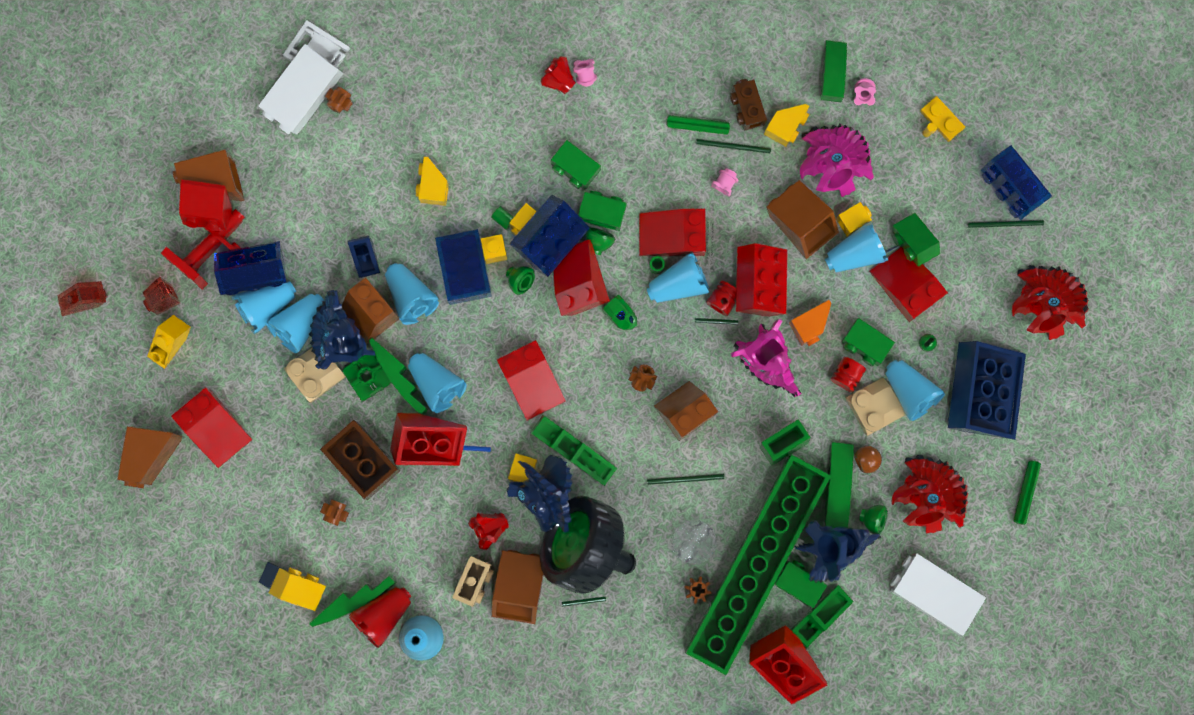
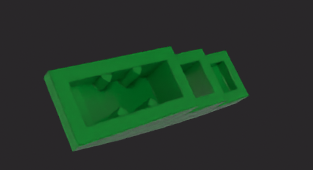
M371 338L369 342L372 349L375 351L376 358L390 382L419 414L424 415L428 409L412 396L418 389L402 376L407 368L377 341Z
M542 415L530 432L603 486L607 484L617 470L614 465L544 415Z
M831 443L830 466L828 474L831 477L826 491L825 526H831L832 528H848L854 445Z
M388 576L374 590L369 584H366L351 598L347 593H342L309 624L314 627L346 616L381 596L397 582L392 576Z

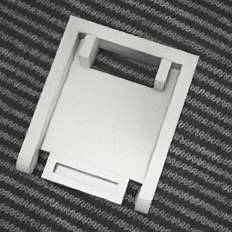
M306 20L283 56L292 61L299 52L296 50V47L305 34L312 37L308 46L336 68H338L345 57V54L340 52V49L348 53L350 48Z

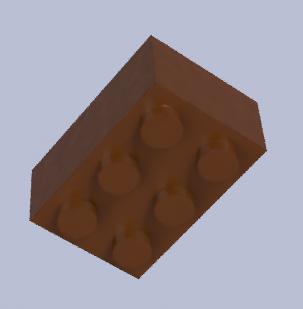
M355 420L350 422L320 449L364 500H369L400 472V469Z

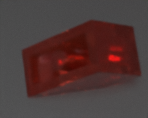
M161 277L157 278L143 292L145 297L143 303L146 309L156 315L180 304L172 284Z
M102 281L79 282L57 296L62 316L98 308L106 303V292L103 289Z

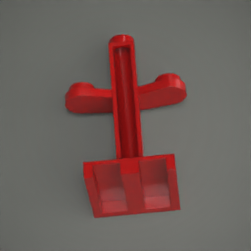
M234 209L226 231H211L204 228L210 234L183 259L179 258L168 247H165L161 254L203 290L208 283L197 271L221 244L238 258L242 256L241 253L244 250L235 242L230 244L226 239L241 225L245 217Z

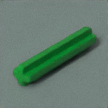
M668 115L666 125L668 128L727 135L730 130L729 122Z
M1034 460L1028 462L1013 519L1015 523L1020 525L1027 523L1041 468V463Z

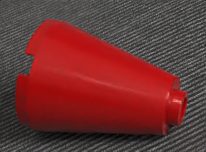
M395 587L354 610L349 615V618L361 633L363 632L376 648H379L410 606L411 601L409 599L412 596L404 587L401 589Z

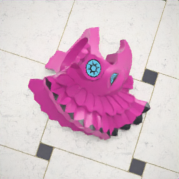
M839 123L838 126L832 125L830 129L826 126H822L821 129L812 127L810 132L802 133V140L811 144V147L807 151V158L800 166L801 179H804L806 175L824 174L816 187L817 191L827 192L840 189L841 197H844L856 189L852 181L854 175L857 177L865 176L870 181L874 178L870 149L868 148L869 143L866 141L865 136H861L859 130L856 131L853 127L848 128L846 125L842 126Z
M776 320L769 330H766L764 324H760L759 334L755 341L747 343L742 341L735 342L733 347L737 351L732 352L731 357L740 356V362L744 363L745 368L751 371V376H756L758 381H763L766 386L772 385L775 389L782 387L783 390L786 389L788 393H791L793 397L802 394L794 383L795 378L789 366L792 359L788 357V348L784 345V337L778 329L783 320Z

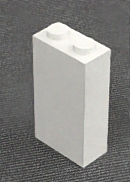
M304 44L259 104V107L264 110L262 114L271 121L275 119L281 123L278 127L287 134L291 132L298 134L326 98L325 95L329 89L335 86L344 73L308 45Z
M919 554L908 555L902 563V567H904L900 575L896 574L890 583L892 586L890 592L957 635L963 636L986 597Z

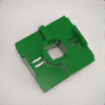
M364 355L342 370L362 402L392 384L374 355ZM369 371L372 378L365 382L361 376Z

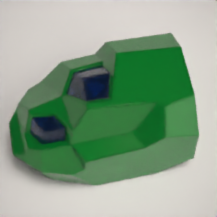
M620 295L614 297L602 309L604 314L619 329L632 330L637 326L635 313Z

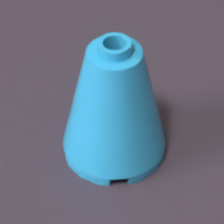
M871 221L865 223L827 252L828 257L825 258L829 269H834L835 272L888 261L886 252L877 233L873 229Z
M693 252L649 282L647 293L651 300L655 299L659 303L710 292L702 268L698 264L696 265L698 260Z
M397 263L387 268L385 278L398 317L403 324H415L419 322L416 318L425 313L427 317L435 311L439 305V299L403 264Z
M283 279L237 293L232 296V300L238 301L235 306L246 324L250 322L254 327L251 331L256 334L265 326L270 318L277 315L295 298L294 293H296V290L290 281L286 282Z
M309 294L270 318L265 325L274 337L278 336L283 341L281 344L288 350L298 353L310 336L309 333L312 330L310 325L313 323V316L317 314L316 308L322 306V301L325 300L319 294Z
M417 353L410 358L408 369L430 410L435 413H441L453 405L450 401L456 395L460 399L464 394L467 384L450 370L424 353Z
M894 360L886 367L887 372L885 374L910 421H915L928 412L926 410L932 405L936 406L945 396L942 389L903 360L899 362Z
M420 615L410 618L404 623L399 633V643L402 651L414 660L423 661L434 657L443 645L444 636L442 628L436 620L429 616ZM415 636L420 638L419 644L415 641Z

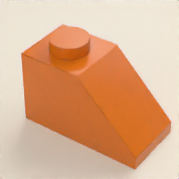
M830 300L789 322L801 346L806 343L808 346H811L820 341L819 336L824 332L831 307Z

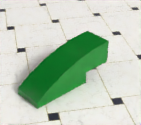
M829 40L825 42L820 100L841 103L844 98L847 66V43Z
M838 585L790 630L801 640L805 648H808L854 601Z

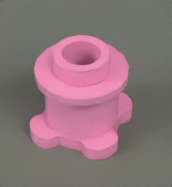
M594 59L578 60L573 63V71L577 73L576 82L587 87L597 80V76L593 71Z
M867 78L858 80L854 86V92L856 93L854 103L856 105H873L875 103V83Z
M726 168L719 171L720 175L716 181L712 182L711 187L730 197L734 183H738L739 180L736 178L737 174L734 171Z

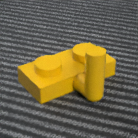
M937 96L920 110L930 122L923 130L924 137H929L938 130L950 142L965 129L964 124Z

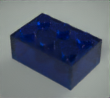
M1012 145L991 159L981 169L983 180L987 184L993 185L996 189V196L1008 204L1010 214L1014 218L1018 217L1020 221L1052 197Z
M551 195L509 244L536 271L549 277L590 227L564 200Z
M478 229L436 237L435 241L449 305L492 297Z
M280 241L214 253V274L220 295L231 296L241 291H257L262 287H278L283 283H287L286 267Z

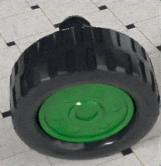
M577 496L569 499L570 510L568 513L571 517V522L568 523L569 532L564 533L559 524L553 525L550 531L544 532L542 538L540 566L545 578L563 589L585 594L603 585L613 571L625 575L631 573L636 567V558L633 554L622 550L624 544V525L620 514L613 507L588 496Z

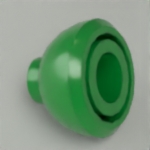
M589 228L586 231V240L590 239L596 255H601L603 251L608 250L616 240L612 234L601 229Z
M518 266L516 268L510 267L507 270L506 277L512 292L516 295H521L531 288L535 280V272L532 268Z
M875 505L868 509H862L859 521L864 523L865 528L870 533L880 534L885 527L888 510L884 505Z

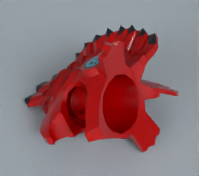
M1029 265L1026 270H1018L1017 276L1025 281L1026 285L1022 288L1021 296L1012 305V316L1014 317L1017 313L1024 315L1028 313L1035 314L1037 317L1028 326L1027 331L1031 333L1048 332V339L1052 340L1065 334L1063 325L1066 321L1071 324L1076 323L1082 329L1086 326L1085 314L1089 310L1087 305L1089 301L1087 298L1088 292L1085 290V285L1080 283L1079 277H1075L1073 273H1068L1066 269L1061 270L1060 266L1056 269L1051 266L1047 270L1043 266L1036 268L1034 265Z
M917 455L914 459L906 457L905 464L912 471V476L909 475L905 479L904 485L900 486L893 493L892 505L896 502H902L904 505L913 503L917 506V509L903 519V522L909 526H926V534L941 531V522L944 518L950 522L954 521L959 528L963 527L966 506L968 504L967 485L964 484V478L952 466H949L947 461L943 463L939 459L935 463L931 457L925 459L923 455Z

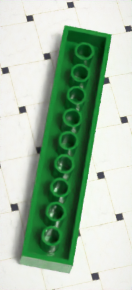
M794 455L788 456L685 650L686 654L727 675L831 475Z

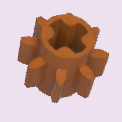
M337 87L336 90L330 88L325 95L326 100H328L326 105L339 114L342 110L348 112L353 104L350 100L351 94L341 87Z
M643 364L639 368L633 367L628 380L632 381L631 385L635 390L643 392L647 388L652 390L657 376L654 375L655 372L652 367Z
M331 499L329 504L324 503L320 513L325 514L323 517L324 521L336 526L339 525L340 521L346 522L349 512L345 511L347 505Z
M699 576L698 582L689 578L692 584L684 586L685 589L689 590L686 598L694 597V604L700 598L703 602H706L704 596L712 594L711 591H707V586H709L710 582L702 583V576ZM699 583L701 584L700 587L704 589V592L699 593L698 596H695V592L692 591V588L697 587Z

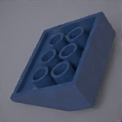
M979 341L959 342L948 428L967 433L1016 440L1026 354Z

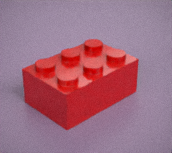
M757 243L737 247L736 312L766 317L786 314L788 249Z

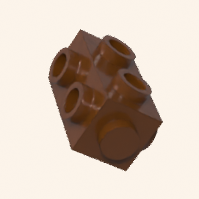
M742 79L737 81L733 86L732 93H730L732 105L737 107L738 113H736V118L739 126L742 125L744 131L764 126L767 118L755 80L748 81V79Z

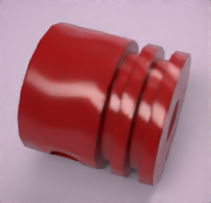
M720 280V285L716 286V289H714L706 303L720 314L728 317L736 305V288Z
M844 356L830 380L844 390L853 393L854 388L857 386L856 383H859L866 368L857 361Z

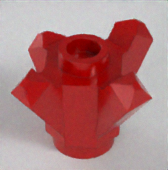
M566 57L554 58L544 71L546 75L540 80L542 86L555 89L564 95L576 83L571 75Z
M501 512L498 514L478 513L476 517H471L468 522L480 540L478 545L481 550H488L492 543H495L500 535L509 528L508 521Z

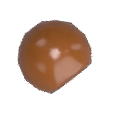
M872 446L861 447L854 455L855 461L863 473L875 472L882 463V456L879 450Z

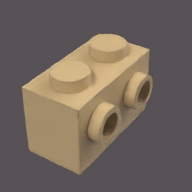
M470 556L452 598L472 607L476 603L480 604L485 594V591L482 590L484 583H489L494 573L491 570L492 564Z

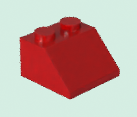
M181 179L179 215L183 225L190 228H207L211 231H226L232 212L226 187L224 185Z

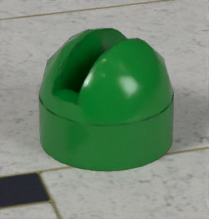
M925 334L919 339V347L923 351H932L937 345L935 336L931 334ZM931 337L933 341L927 347L924 346Z

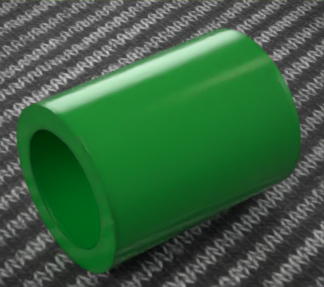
M500 206L491 218L505 230H508L510 227L509 222L514 217Z
M655 256L650 260L649 269L653 274L662 273L665 261L662 257ZM660 262L662 267L655 269L652 263Z

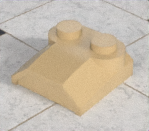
M312 348L300 357L291 360L284 368L288 376L310 403L314 402L346 377L335 362L331 363L325 370L317 369L315 365L318 362L315 360L316 355L311 352Z
M884 377L845 398L866 436L905 416L898 398Z

